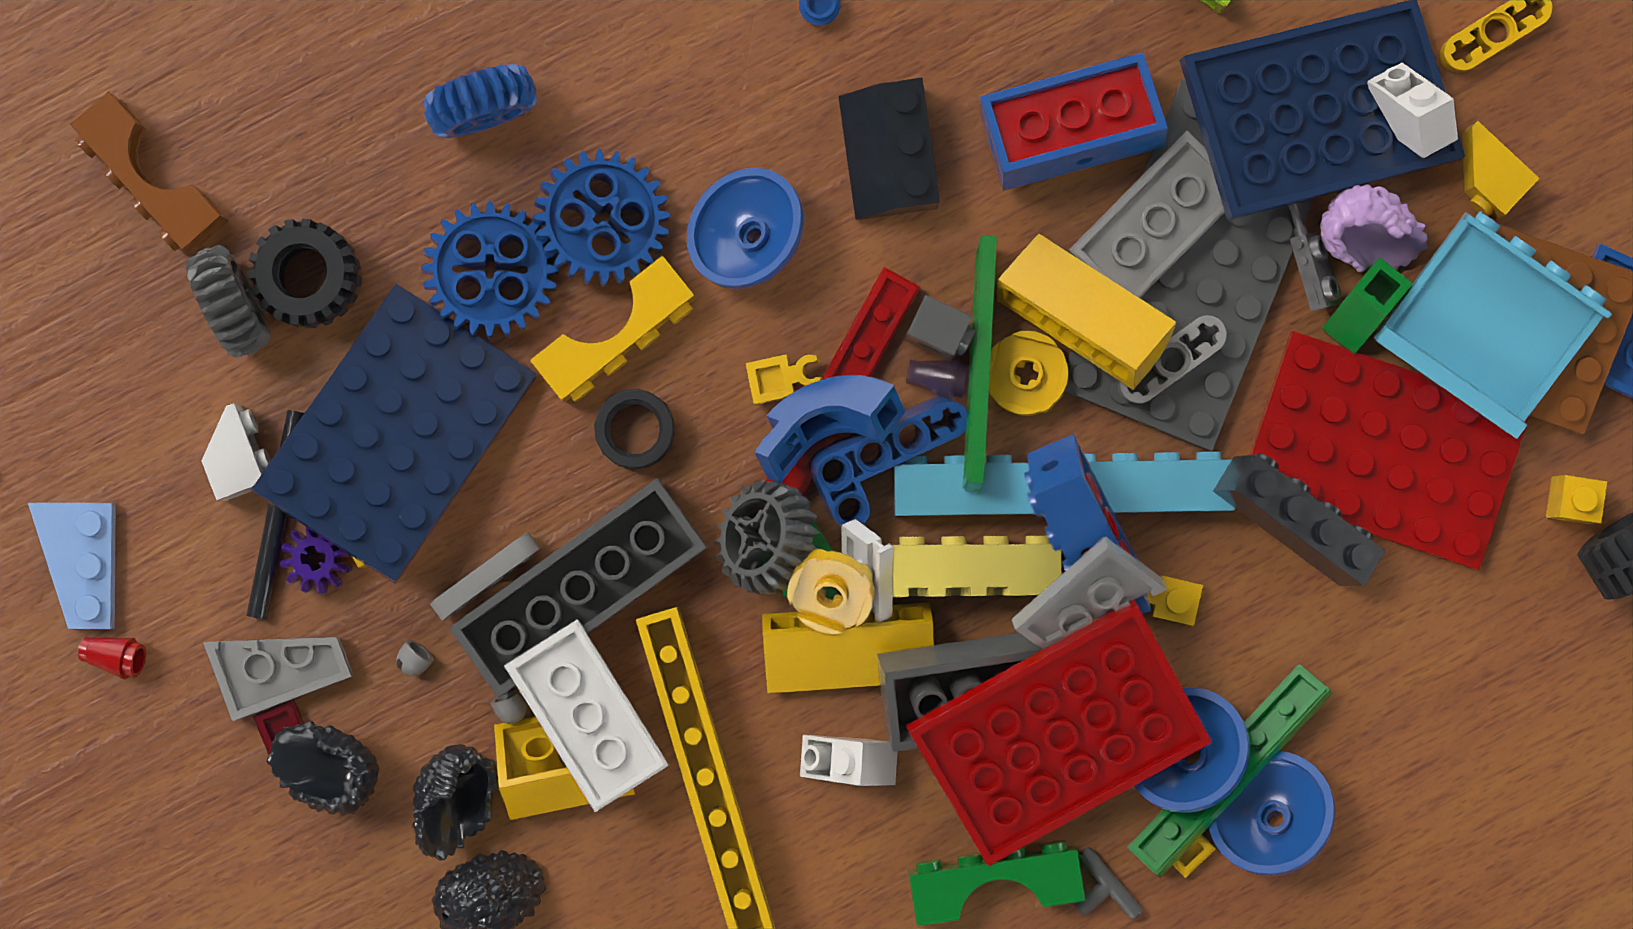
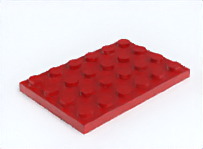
M1291 331L1249 455L1261 453L1272 458L1279 465L1277 470L1288 478H1296L1308 485L1311 489L1310 495L1320 502H1328L1337 507L1343 513L1341 518L1350 525L1360 526L1369 531L1373 536L1474 570H1479L1526 428L1516 439L1442 386L1424 377L1423 374L1358 352L1353 354L1346 348ZM1528 416L1527 419L1524 421L1526 424H1528L1530 416Z
M1134 600L1129 601L1130 605L1116 612L1115 610L1109 612L1091 624L1073 632L906 725L915 744L988 866L1212 743Z

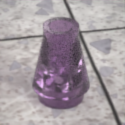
M910 360L906 384L917 386L944 398L954 400V397L964 399L969 381V365L961 364L960 360Z

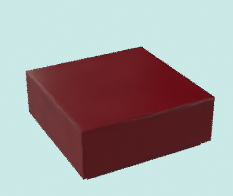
M294 699L253 715L268 755L271 754V742L275 739L276 732H282L285 726L304 725Z

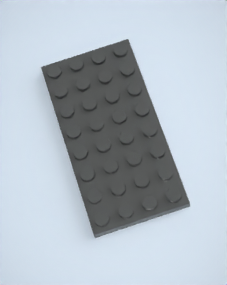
M1184 79L1180 81L1165 117L1168 127L1165 147L1152 150L1143 174L1186 131L1205 147ZM1314 199L1297 203L1303 225ZM1289 205L1227 221L1224 212L1140 297L1141 300L1176 321L1172 336L1201 316L1208 315L1218 318L1224 324L1227 332L1226 341L1221 349L1151 400L1142 404H1132L1124 400L1119 393L1118 380L1071 349L1066 360L1069 367V381L1065 393L1209 452L1212 451L1293 252L1290 239L1295 237L1293 230L1295 226ZM1200 324L1197 327L1200 331L1199 336L1187 343L1184 335L1179 338L1190 349L1193 360L1199 357L1193 351L1197 346L1204 342L1209 343L1210 346L1214 345L1212 336L1216 333V330L1212 326L1205 329ZM1167 348L1161 354L1160 362L1165 370L1177 372L1182 368L1184 358L1179 350ZM1152 367L1151 371L1147 373L1134 390L1129 387L1127 388L1131 394L1140 392L1144 396L1147 393L1144 388L1146 383L1157 377L1158 383L1161 385L1165 379L1160 377Z

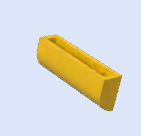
M1039 233L998 279L997 301L1132 390L1136 388L1155 365L1175 329L1176 321Z
M930 602L892 605V617L880 623L875 620V613L870 612L861 625L856 628V624L844 628L843 633L837 634L822 633L809 628L797 617L798 612L762 614L767 693L880 686L877 654L934 645Z

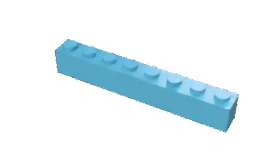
M1178 452L1154 453V461H1138V453L1112 454V461L1096 462V454H1084L1114 513L1234 511L1232 505L1213 492L1231 460H1222V452H1196V460H1180V453ZM1012 455L986 456L984 484L979 492L964 491V456H944V464H928L927 456H915L902 462V465L893 466L894 516L1035 514L1027 496V493L1031 491L1024 476V473L1029 471L1028 463H1012Z

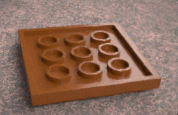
M1500 225L1501 227L1496 232L1499 236L1508 242H1511L1514 236L1518 237L1536 250L1531 257L1535 261L1546 267L1551 260L1570 273L1571 277L1567 283L1581 292L1584 286L1587 285L1607 299L1602 307L1612 313L1608 319L1606 317L1602 318L1529 415L1584 435L1633 314V271ZM1424 375V377H1426L1428 380L1433 381L1429 377Z

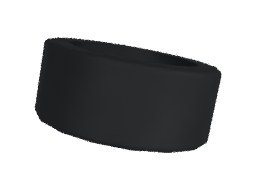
M641 389L622 390L610 396L599 408L594 423L595 440L602 454L614 464L629 469L648 468L661 461L671 449L675 437L674 418L667 405L655 394ZM638 404L649 408L655 414L659 421L660 433L657 442L651 449L640 454H630L623 452L614 444L611 438L610 425L614 415L620 409L628 405Z

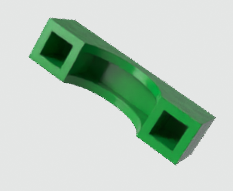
M1060 840L1042 843V851L1025 853V849L1022 847L990 866L986 864L980 853L958 856V863L943 866L940 859L917 862L916 870L908 871L916 925L923 926L959 920L962 907L968 896L980 885L999 879L1012 880L1023 884L1036 895L1043 907L1085 901L1078 850L1074 846L1067 847L1066 841Z

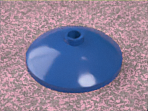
M741 169L722 177L710 186L698 200L688 223L687 247L694 266L712 283L725 288H749L769 280L785 267L800 243L804 229V209L800 196L784 177L767 169ZM761 235L759 240L754 243L755 238Z
M1193 687L1183 688L1212 743L1196 751L1200 754L1197 762L1187 763V756L1134 785L1136 790L1155 806L1179 813L1204 810L1226 798L1242 779L1250 755L1248 731L1236 709L1218 694Z
M1279 751L1209 826V831L1220 852L1238 868L1262 876L1288 874L1314 860L1328 843L1335 823L1334 797L1326 779L1313 764L1293 753ZM1278 815L1284 817L1283 823L1280 826H1270L1273 817Z

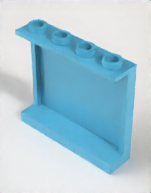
M1479 211L1475 218L1465 212L1374 335V338L1385 348L1517 439L1527 426L1524 421L1602 318L1606 317L1608 319L1612 313L1602 307L1607 299L1585 285L1580 292L1567 283L1571 274L1550 260L1546 267L1531 258L1536 250L1518 237L1514 236L1511 242H1508L1499 236L1496 232L1501 226Z

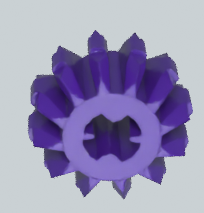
M307 527L306 536L301 531L294 529L291 532V536L297 545L283 543L281 547L284 552L292 554V559L280 561V566L282 568L294 567L295 569L288 575L287 581L295 583L303 577L300 590L305 593L312 589L314 582L319 594L327 593V580L335 587L341 586L343 582L336 571L338 570L343 573L351 572L352 567L350 565L341 563V557H350L351 555L343 550H339L337 546ZM314 547L317 552L325 554V562H319L322 566L320 569H318L316 564H309L308 555L314 554L312 551Z

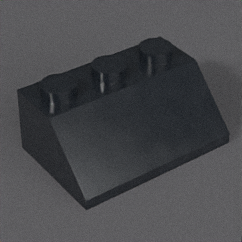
M923 78L879 83L838 96L855 220L938 209L940 199Z

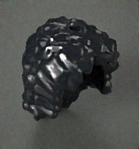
M313 721L306 722L304 725L297 724L294 727L285 726L282 732H276L275 739L271 742V754L268 756L266 763L272 767V775L280 778V788H290L289 794L294 801L308 804L310 809H315L317 812L325 809L329 814L339 812L340 815L355 814L358 808L365 806V802H368L369 797L375 793L374 786L377 783L380 770L377 759L361 741L356 740L354 735L343 733L332 725L325 728L316 726Z
M463 744L445 747L437 755H433L431 760L421 768L420 775L416 778L413 785V792L415 794L413 797V806L415 807L413 818L415 821L412 827L415 831V844L419 846V849L425 856L435 857L439 861H444L448 855L453 856L455 854L456 848H464V839L466 837H473L478 831L482 832L486 828V823L491 821L493 794L499 788L498 770L494 759H488V757L482 755L474 747H467Z
M500 850L498 854L491 853L489 856L478 854L470 861L465 862V864L456 865L454 870L447 871L445 876L438 881L435 895L431 899L434 906V914L440 921V928L514 929L515 926L523 922L524 917H533L535 915L534 907L540 904V895L546 891L541 868L536 866L535 860H526L525 854L518 855L516 852L509 854L505 850Z

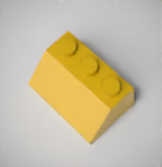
M536 716L524 718L514 724L500 723L494 725L499 789L510 820L590 804ZM634 788L620 797L634 795Z

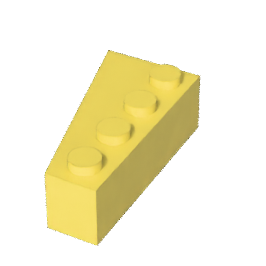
M967 536L941 537V545H925V537H899V545H891L893 547L892 596L1040 595L1061 576V549L1055 551L1048 536H1025L1026 544H1009V536H983L984 545H967Z

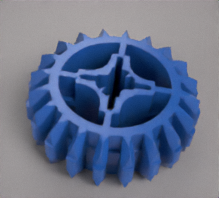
M502 64L493 68L488 67L467 75H460L459 78L447 81L446 84L437 86L433 91H430L422 101L425 108L424 115L435 136L452 138L467 134L472 135L476 132L485 131L513 121L516 117L523 116L525 112L530 111L538 102L535 93L537 90L533 78L529 75L525 66L516 64L506 66Z

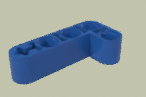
M934 397L905 410V414L882 443L855 433L814 453L810 460L809 470L829 516L841 527L843 524L854 519L864 525L869 518L870 506L860 482L960 436L966 429L968 413L965 408L949 397ZM944 409L953 413L948 416L949 424L946 426L938 422L943 418L942 410ZM922 418L929 421L931 424L926 426V424L922 421ZM906 425H914L916 428L914 440L909 444H900L899 432ZM870 442H876L878 444L877 456L872 461L863 462L860 456L863 446ZM834 459L839 460L841 467L838 475L832 479H824L822 469L825 463ZM847 498H855L857 506L854 513L847 517L839 516L838 509L841 502Z

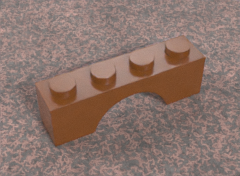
M109 91L70 124L79 134L74 139L78 146L89 157L93 158L96 154L107 165L102 170L105 176L118 189H121L124 185L135 196L130 203L146 220L153 216L162 227L158 234L174 251L181 248L192 254L229 221L203 191L191 184L179 189H161L154 187L146 179L140 168L138 158L140 140L146 128L123 102Z

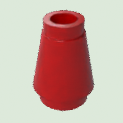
M84 637L79 646L78 658L82 662H87L117 677L127 679L129 676L137 677L141 673L146 660V648L143 644L137 643L135 638Z

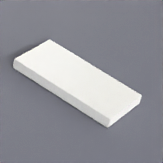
M579 620L574 621L505 665L508 673L595 812L669 766Z

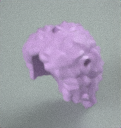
M1365 184L1362 187L1356 185L1353 188H1347L1330 201L1329 211L1322 214L1323 220L1320 224L1321 240L1326 249L1330 251L1333 257L1340 258L1345 264H1351L1356 268L1357 272H1363L1370 268L1379 257L1395 270H1398L1399 266H1408L1411 260L1417 259L1421 251L1428 249L1426 242L1428 239L1427 233L1423 231L1425 224L1418 223L1415 220V216L1409 212L1407 204H1402L1396 194L1389 193L1381 186L1372 188L1369 184Z

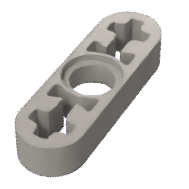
M1207 315L1201 316L1185 326L1170 338L1165 348H1175L1182 353L1184 358L1182 368L1177 372H1169L1162 367L1159 357L1153 369L1165 381L1159 385L1157 377L1153 378L1145 384L1144 388L1147 393L1142 396L1140 392L1131 394L1127 388L1128 386L1118 380V390L1122 398L1132 404H1142L1151 400L1222 348L1227 337L1224 324L1218 318ZM1200 324L1205 329L1212 326L1216 330V333L1212 336L1214 345L1210 346L1209 343L1204 342L1197 346L1193 351L1199 357L1193 360L1190 349L1179 338L1184 335L1187 343L1199 336L1200 331L1197 327Z
M529 532L524 534L430 603L431 607L442 621L446 620L537 554L541 548Z

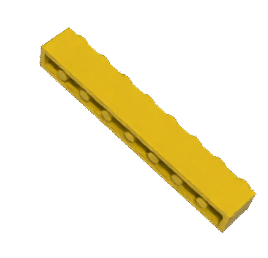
M678 606L636 619L728 929H776L680 608Z

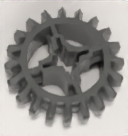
M217 245L212 248L207 247L189 258L186 263L187 277L191 283L190 287L194 292L195 300L198 302L202 314L214 332L216 339L220 341L222 348L231 356L239 358L246 354L249 356L259 351V348L267 345L270 332L265 315L257 298L251 292V285L244 275L241 266L238 265L230 251L221 245Z
M755 481L753 486H742L741 495L730 496L731 508L721 509L725 519L723 523L716 525L721 530V536L714 543L721 548V551L715 559L724 564L721 573L730 577L731 583L737 587L746 589L747 592L754 594H778L779 590L788 589L789 581L796 566H800L808 554L817 549L812 544V539L820 532L812 527V524L818 516L809 511L811 502L802 497V492L798 491L795 487L787 486L783 482Z

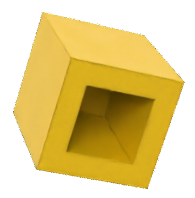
M1569 475L1552 476L1546 518L1583 524H1600L1602 522L1607 481Z

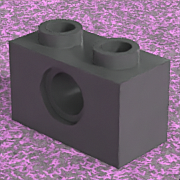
M925 295L905 341L947 361H951L955 353L962 356L975 332V329L968 327L972 316Z

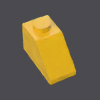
M1479 121L1469 126L1462 133L1465 158H1463L1464 192L1471 198L1469 203L1476 212L1479 213L1480 211L1487 217L1491 216L1496 220L1506 215L1539 180V177Z

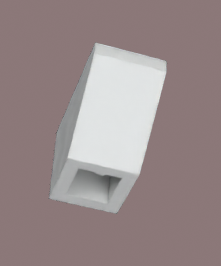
M1404 63L1391 67L1382 74L1368 80V88L1396 138L1419 156L1424 158L1458 140L1454 99Z
M236 403L225 407L202 458V464L215 498L218 501H227L251 492L252 487L271 462L266 449L259 450L254 434L258 433L259 429L253 413L250 409L244 410L243 405Z
M803 735L800 777L859 786L895 785L898 751L893 752L890 743L887 741Z

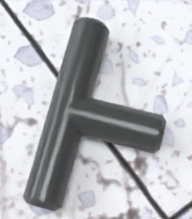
M1086 847L1078 854L1081 863L1098 881L1094 887L1084 894L1085 901L1075 902L1074 904L1082 916H1086L1110 895L1129 919H1136L1143 912V908L1093 849Z

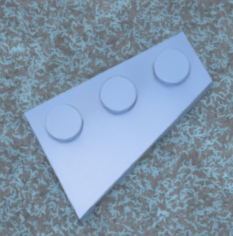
M28 503L68 629H115L116 503Z

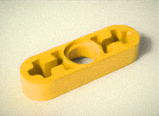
M1509 0L1448 39L1440 50L1442 65L1446 70L1454 74L1468 72L1544 24L1552 13L1551 0H1526L1529 4L1536 2L1539 5L1540 9L1535 13L1538 19L1536 20L1533 15H1529L1517 24L1513 16L1526 7V2L1524 0ZM1496 20L1504 24L1507 36L1503 42L1495 43L1487 38L1485 27L1489 21ZM1476 39L1479 47L1466 56L1468 63H1465L1463 59L1455 61L1452 58L1451 54L1456 51L1455 43L1459 48H1463Z

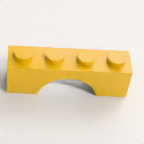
M663 255L629 281L633 294L632 313L625 327L617 335L599 343H583L562 334L530 360L562 401L566 402L570 398L574 402L581 400L595 388L591 381L603 372L607 376L615 373L627 363L624 355L636 346L640 350L645 349L660 336V333L657 331L658 328L669 320L673 324L678 323L693 310L690 303L696 299L694 294Z

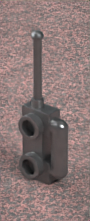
M1297 203L1291 204L1289 209L1295 229H1293L1295 237L1291 238L1290 241L1311 311H1316L1338 305L1337 300L1340 298V288L1332 274L1328 261V250L1321 240L1322 236L1318 235L1317 232H1307L1306 226H1303Z

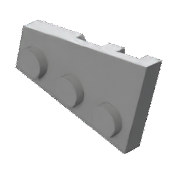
M1104 537L1012 619V622L1017 632L1040 648L1045 649L1073 632L1091 624L1092 620L1112 610L1116 612L1130 605L1129 601L1148 592L1155 596L1167 590L1160 576L1107 537Z
M340 637L203 642L232 721L354 676Z

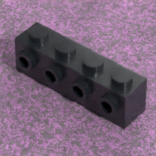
M1261 453L1233 457L1213 490L1215 494L1339 586H1365L1385 550L1373 542L1374 536L1369 531L1357 525H1350L1341 518L1343 513L1337 507L1328 502H1320L1310 495L1311 489L1308 485L1296 478L1285 476L1277 470L1279 465L1272 458Z

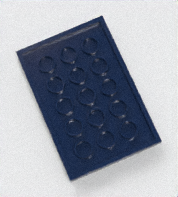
M1408 0L1185 55L1179 60L1227 221L1334 194L1347 188H1353L1356 185L1364 186L1365 184H1372L1446 165L1465 158L1458 131V140L1424 158L1412 151L1396 138L1368 88V80L1382 74L1391 67L1404 63L1445 92L1417 0Z
M395 284L251 489L257 496L394 584L400 579L537 377L535 372L479 336H471L470 331L463 326L458 330L454 329V320L449 317L442 319L440 317L441 312Z

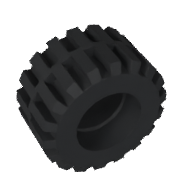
M302 218V222L290 219L284 221L285 226L278 227L274 225L268 229L270 235L266 239L260 237L255 243L260 247L257 253L251 252L248 260L253 263L252 270H247L248 279L253 281V287L250 289L253 296L259 299V305L266 312L272 314L273 317L296 327L317 328L319 324L326 326L333 323V318L337 315L344 316L348 312L346 306L349 302H355L358 295L354 292L356 286L361 287L362 280L358 276V269H361L360 262L355 258V250L351 244L329 226L321 222L316 223L311 219ZM305 250H314L320 253L326 261V280L321 289L315 294L306 298L294 297L288 293L284 285L283 274L285 266L295 254Z
M1633 512L1595 534L1581 547L1577 554L1606 600L1620 599L1633 594Z

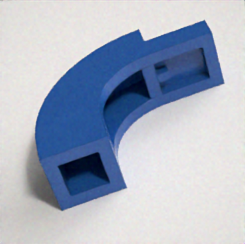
M859 375L836 376L819 380L793 392L768 413L767 418L773 429L763 438L754 452L767 478L781 483L803 454L817 441L833 434L849 432L857 433L882 443L905 414V410L895 386L882 380Z

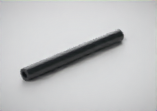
M287 410L280 447L304 413ZM268 503L246 616L266 620L288 517L287 514Z

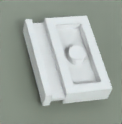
M854 519L842 525V553L867 565L871 569L875 595L870 612L875 613V620L880 623L892 617L893 547L890 544L883 546L881 538L876 533Z

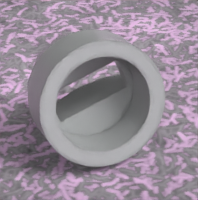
M407 640L400 648L396 657L397 667L401 669L403 674L411 677L421 675L434 661L431 653L413 640Z
M519 689L507 692L505 695L497 697L490 702L495 715L507 724L518 723L524 718L527 710V702Z

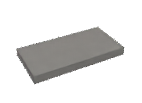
M1186 131L1068 252L1140 298L1225 212L1206 148Z

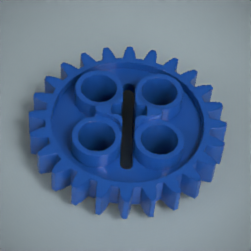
M601 149L597 150L594 161H590L586 153L582 151L580 152L579 165L577 166L569 158L564 159L565 173L553 168L550 176L555 184L542 182L540 190L548 198L538 197L534 204L537 208L545 211L533 216V223L545 226L536 232V240H549V243L543 249V255H550L556 252L558 257L553 267L557 269L567 263L570 266L568 271L569 279L574 277L578 271L584 272L583 280L585 285H588L593 275H598L602 287L606 286L609 275H613L618 284H622L625 270L636 277L640 274L638 262L647 267L653 263V259L648 251L660 254L663 248L655 238H666L669 232L665 227L658 225L668 221L670 218V213L658 210V208L666 204L667 196H654V192L659 188L660 181L657 180L650 183L645 181L649 172L648 167L640 170L638 173L633 170L635 164L634 157L630 158L625 165L620 164L618 151L614 152L610 161L604 159ZM593 181H604L611 188V194L607 197H597L591 192L589 184ZM579 192L589 206L576 199L573 193ZM626 209H633L640 214L642 223L637 226H629L622 221L620 212ZM566 210H575L582 216L583 223L577 227L567 226L561 220L560 215ZM605 211L610 215L607 222L602 221L596 224L593 221L595 214L601 215ZM613 229L626 236L630 243L624 244ZM595 239H607L613 245L614 252L607 256H601L595 253L591 243Z
M492 201L488 202L486 212L480 213L476 204L471 203L470 216L465 217L460 210L456 209L457 223L453 225L442 219L441 226L445 234H430V238L437 245V248H424L423 251L424 256L433 260V263L421 266L422 273L433 276V278L423 283L424 290H437V293L429 299L430 304L435 306L444 303L445 306L441 310L440 317L446 319L454 314L456 316L454 329L458 330L467 322L470 324V335L473 337L478 332L479 327H485L488 339H492L495 327H500L503 334L508 337L510 334L509 324L515 323L523 331L526 329L523 317L528 315L534 320L539 319V313L535 308L536 304L549 307L550 300L543 294V291H556L557 285L548 280L547 277L557 275L558 268L555 269L554 265H549L547 262L556 258L557 254L555 252L550 255H543V247L549 243V240H536L535 234L540 225L533 222L528 226L525 225L526 211L522 210L514 218L510 216V204L508 203L503 207L501 213H495ZM466 240H473L479 243L481 251L474 258H464L458 253V246ZM512 240L520 243L523 247L521 255L513 259L504 257L499 250L506 241ZM492 261L495 262V268L499 270L526 267L528 272L526 274H519L512 271H495L494 278L488 279L486 278L485 271L482 270L454 273L452 269L455 266L469 269H485L486 262ZM472 281L477 283L481 288L480 294L472 300L461 298L457 293V289L463 282ZM511 281L518 283L523 288L522 295L516 300H506L499 293L503 284Z

